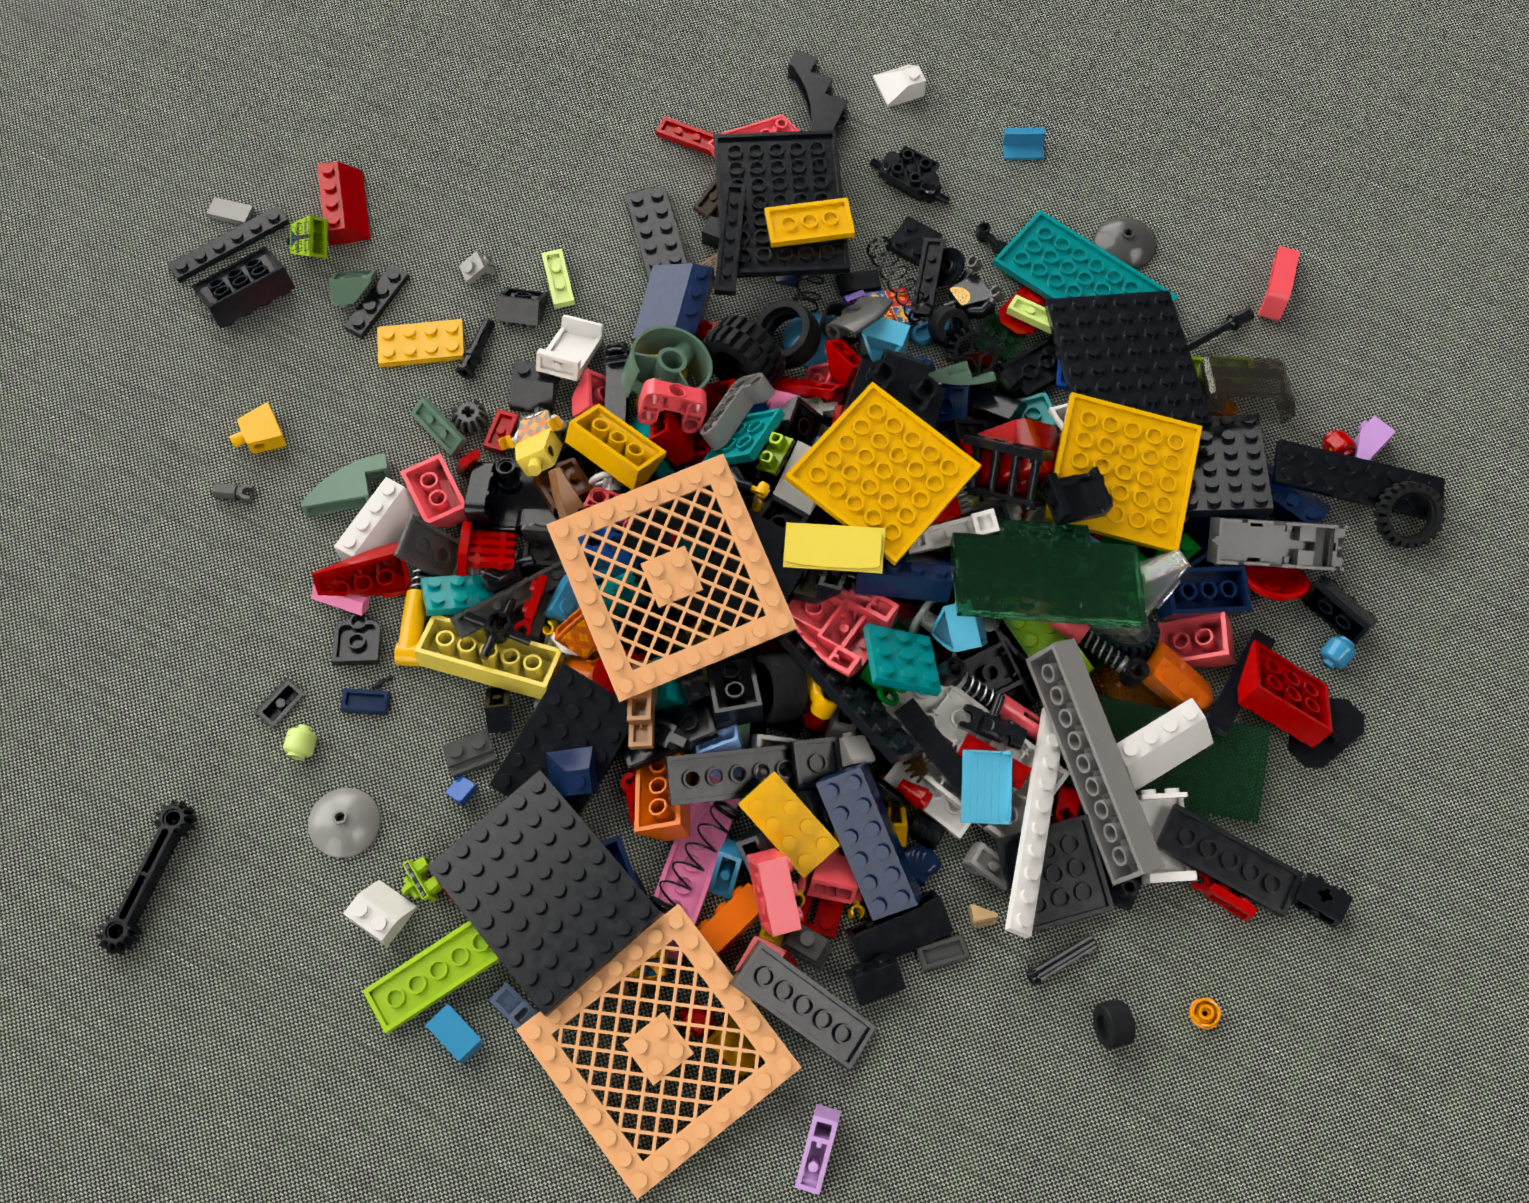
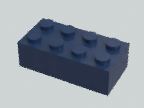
M1245 565L1168 568L1152 574L1158 620L1191 618L1225 612L1227 616H1237L1252 611Z

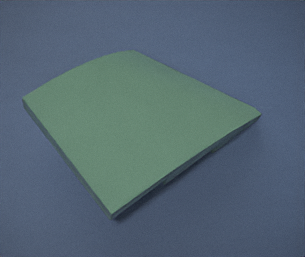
M967 361L950 365L928 374L936 382L951 385H976L996 381L993 371L972 377Z

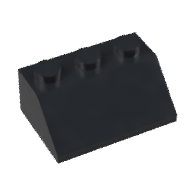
M1326 575L1316 580L1301 600L1302 603L1339 635L1346 637L1354 645L1378 622L1369 610L1359 605L1353 596L1345 593L1334 580L1329 579Z

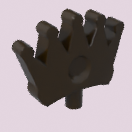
M921 754L917 758L908 759L902 763L903 766L911 765L905 770V773L914 771L910 775V779L919 776L916 783H919L930 772V769L926 766L930 759L928 757L922 759Z

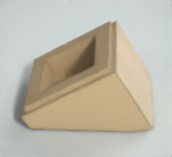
M973 904L969 905L968 913L973 928L994 925L996 923L998 913Z

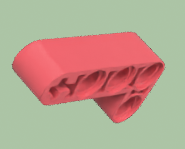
M1278 246L1272 264L1267 291L1259 310V317L1276 322L1280 321L1292 292L1300 251Z

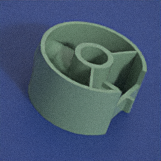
M673 326L649 328L637 336L631 347L621 374L623 391L627 398L630 397L632 390L640 395L643 387L642 383L652 378L689 386L682 375L685 368L695 378L697 388L705 390L713 369L710 353L697 337L683 329Z

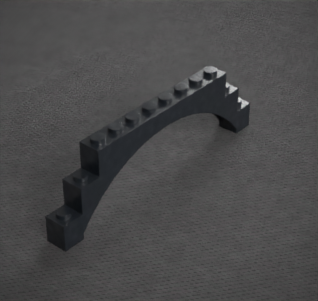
M796 50L788 64V78L794 80L805 99L810 115L811 131L836 130L837 137H839L842 129L841 124L846 122L849 116L847 101L833 96V79L818 74L820 66H817L818 57ZM710 216L702 230V244L718 249L720 237L719 217Z

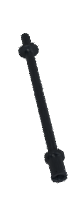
M1247 307L1237 314H1230L1227 316L1225 323L1187 343L1189 351L1229 329L1233 331L1238 330L1242 324L1254 319L1253 310Z

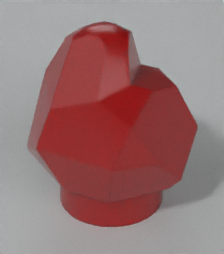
M807 702L806 709L802 715L805 728L825 733L827 720L816 717L810 709L812 702Z

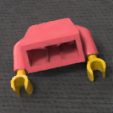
M836 848L805 878L799 875L796 886L798 888L797 897L801 899L800 908L805 903L804 891H807L808 896L848 904L853 902V906L847 911L849 919L853 918L854 909L859 913L858 919L864 916L865 909L861 905L863 896L846 856L840 855V849Z

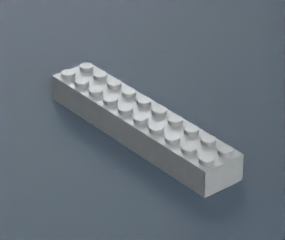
M1073 638L1052 643L1025 660L1085 814H1088L1093 835L1112 884L1114 886L1164 868L1162 856L1076 640Z

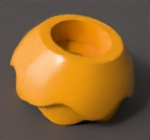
M1197 998L1191 1004L1189 1015L1197 1027L1211 1029L1218 1025L1221 1009L1211 998Z

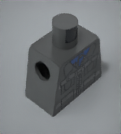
M801 924L802 929L789 932L780 948L787 950L794 958L821 972L832 952L829 940Z

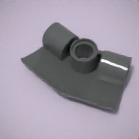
M876 296L859 298L853 305L844 308L841 311V316L826 325L825 331L827 336L831 340L843 338L850 332L855 335L881 319L893 305V301Z

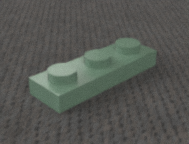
M421 397L410 414L450 456H456L467 439L427 397Z

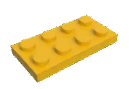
M848 198L764 208L771 248L855 237Z
M462 319L377 327L378 364L380 368L463 360L465 347Z
M775 771L738 803L740 808L774 846L786 855L787 858H790L792 866L803 878L840 846L836 839Z

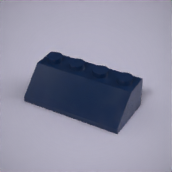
M1267 463L1274 506L1271 516L1278 521L1321 523L1332 508L1310 492L1273 484V467Z

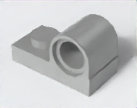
M983 842L973 843L961 865L974 875L984 876L1000 890H1007L998 854Z

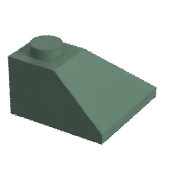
M377 269L335 272L328 280L332 305H338L339 308L351 307V304H354L377 274Z

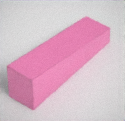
M315 585L312 587L313 600L361 616L369 609L370 596L317 595Z

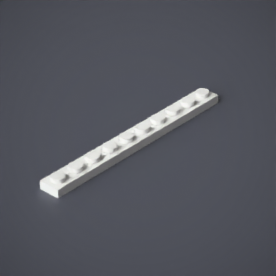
M1044 707L1041 711L1005 925L1006 931L1023 938L1032 936L1061 754L1059 744Z

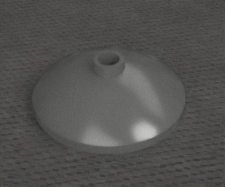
M1120 216L1106 220L1099 226L1094 237V244L1134 269L1146 265L1152 259L1156 250V239L1152 230L1142 221L1132 217Z

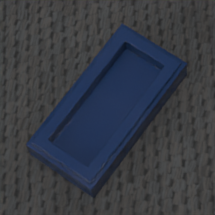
M344 688L340 711L342 713L388 716L391 693L390 691Z

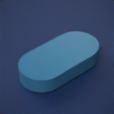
M928 321L912 328L910 339L914 345L926 346L934 341L928 332ZM947 321L945 324L946 334L949 331V321Z

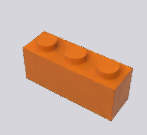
M749 882L744 887L742 885L737 887L731 895L733 898L727 904L722 902L715 909V915L709 921L705 919L697 927L718 957L722 956L759 919L754 889Z

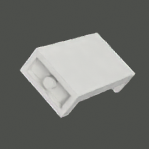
M563 315L561 328L546 350L539 348L537 351L536 371L578 381L602 343L603 324Z
M1179 788L1164 789L1165 793L1156 794V789L1141 790L1142 795H1137L1155 842H1157L1172 806L1178 804L1184 807V797H1188V792H1180ZM1159 851L1165 867L1141 876L1142 884L1197 880V871H1191L1189 866Z

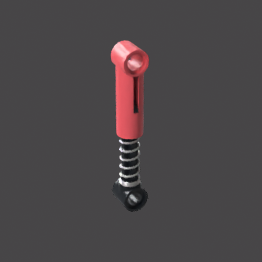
M1027 580L1022 583L1014 596V601L1018 608L1026 611L1030 610L1066 638H1075L1077 645L1083 643L1085 645L1084 648L1091 649V653L1095 652L1098 658L1102 657L1105 663H1110L1112 668L1115 667L1119 673V679L1124 686L1136 688L1147 678L1150 668L1145 660L1141 658L1129 659L1127 656H1122L1120 651H1115L1113 646L1107 645L1106 641L1100 640V636H1095L1093 631H1089L1090 625L1043 592L1042 586L1037 581ZM1025 593L1030 594L1032 598L1028 597ZM1131 670L1135 671L1138 676L1134 675Z
M952 656L937 665L940 685H952L954 687L957 686L959 689L963 688L965 693L969 692L972 694V698L977 697L979 702L983 701L985 706L989 705L992 707L997 693H994L993 688L988 689L987 684H981L979 679L974 680V676L966 672L967 669L963 660ZM1003 694L1005 700L999 713L1002 715L1001 718L1007 721L1011 719L1016 724L1027 730L1026 736L1036 742L1040 717L1006 694Z

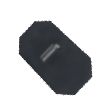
M1329 698L1333 733L1314 748L1298 741L1297 738L1289 734L1288 750L1304 767L1324 768L1364 732V715L1348 699Z

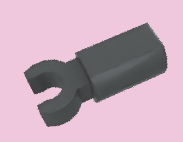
M214 483L212 493L214 498L241 499L243 502L250 503L252 498L249 495H245V493L249 491L254 492L255 489L250 484H244L240 487L236 484Z

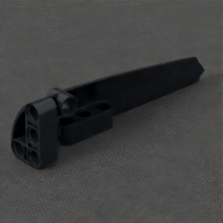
M502 458L497 463L474 462L464 504L467 521H472V530L516 532L518 535L523 536L521 532L522 525L536 523L541 525V527H547L546 524L560 518L558 513L553 515L533 483L535 476H526L521 468L516 467L513 459Z

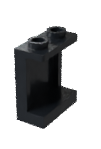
M1097 466L1092 467L1088 473L1058 478L1057 473L1048 474L1040 485L1056 526L1105 517L1113 507L1112 496L1108 493L1104 477L1100 474Z

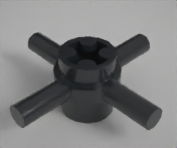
M513 598L507 599L502 611L492 612L487 619L471 612H466L464 616L465 621L484 628L487 641L479 655L481 659L488 660L495 644H502L508 638L527 646L530 645L532 637L512 630L509 616L516 604V600Z

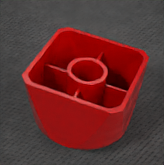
M1022 418L977 433L1055 451L1053 461H1044V464L1040 467L1037 488L1040 487L1048 474H1053L1057 456L1056 426ZM963 439L959 440V448L972 457L973 449H971V445L963 444ZM989 449L982 451L981 468L979 469L977 480L978 485L986 487L992 459ZM1004 453V455H1001L996 486L998 490L1007 491L1012 460L1010 454ZM1028 458L1021 460L1016 494L1022 496L1027 495L1032 464Z

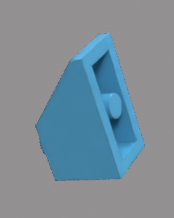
M726 838L719 850L708 892L731 900V895L736 888L745 862L736 845L737 841Z

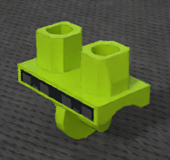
M772 432L766 449L761 452L758 458L757 470L778 476L782 466L786 467L788 463L787 457L795 443L794 439Z
M423 856L416 861L407 860L402 864L409 876L403 879L406 885L401 891L404 896L412 894L414 900L421 897L424 901L430 900L434 903L439 899L437 893L443 887L434 876L428 879L425 875L429 872L426 866L431 863L428 857Z

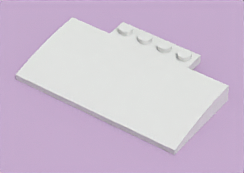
M941 685L942 691L938 697L907 691L906 693L897 692L900 700L895 706H889L882 702L886 711L894 719L898 720L893 713L914 698L956 753L966 734L969 733L1000 751H1013L1012 758L1032 768L1036 746L1027 739L1024 740L1021 749L1016 750L1007 746V736L1001 743L957 727V723L961 721L968 723L971 721V715L963 710L965 704L980 708L987 713L990 712L962 689L957 688V686ZM890 694L887 695L888 699L894 700ZM922 752V753H921L922 759L927 758V756L925 755V753ZM904 761L896 762L883 781L894 790L897 789L903 778L930 789L929 792L934 795L926 809L921 811L940 826L946 828L949 833L959 840L972 823H961V799L932 762L926 763L930 772L919 783H916L919 776L910 779V775L914 771L905 773V770L911 765L903 766L902 763ZM1061 765L1058 767L1054 795L1070 774ZM1031 771L1021 790L1012 787L1011 825L988 824L983 828L995 839L1021 832Z

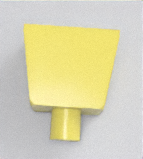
M549 428L516 443V461L526 476H538L542 471L556 464L563 444L555 432L552 433Z

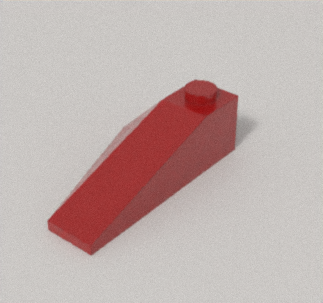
M399 542L376 547L313 572L312 577L317 595H361V597L375 595L391 598L406 594V591L410 590L411 586L405 561L394 556Z

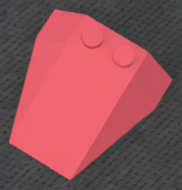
M851 588L850 591L842 589L841 594L816 605L792 599L788 607L797 626L795 631L829 667L847 677L862 672L869 662L863 633L865 625L869 623L891 628L900 608L899 604L884 596L854 594L855 589Z

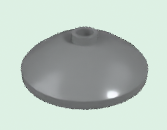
M354 788L333 790L321 797L312 808L308 819L309 836L317 849L330 857L349 858L356 856L369 848L375 841L381 824L380 812L374 800L361 790ZM344 815L342 821H337L338 816Z

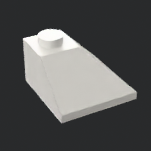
M909 64L873 75V79L887 107L921 98L925 95L926 79L918 65Z

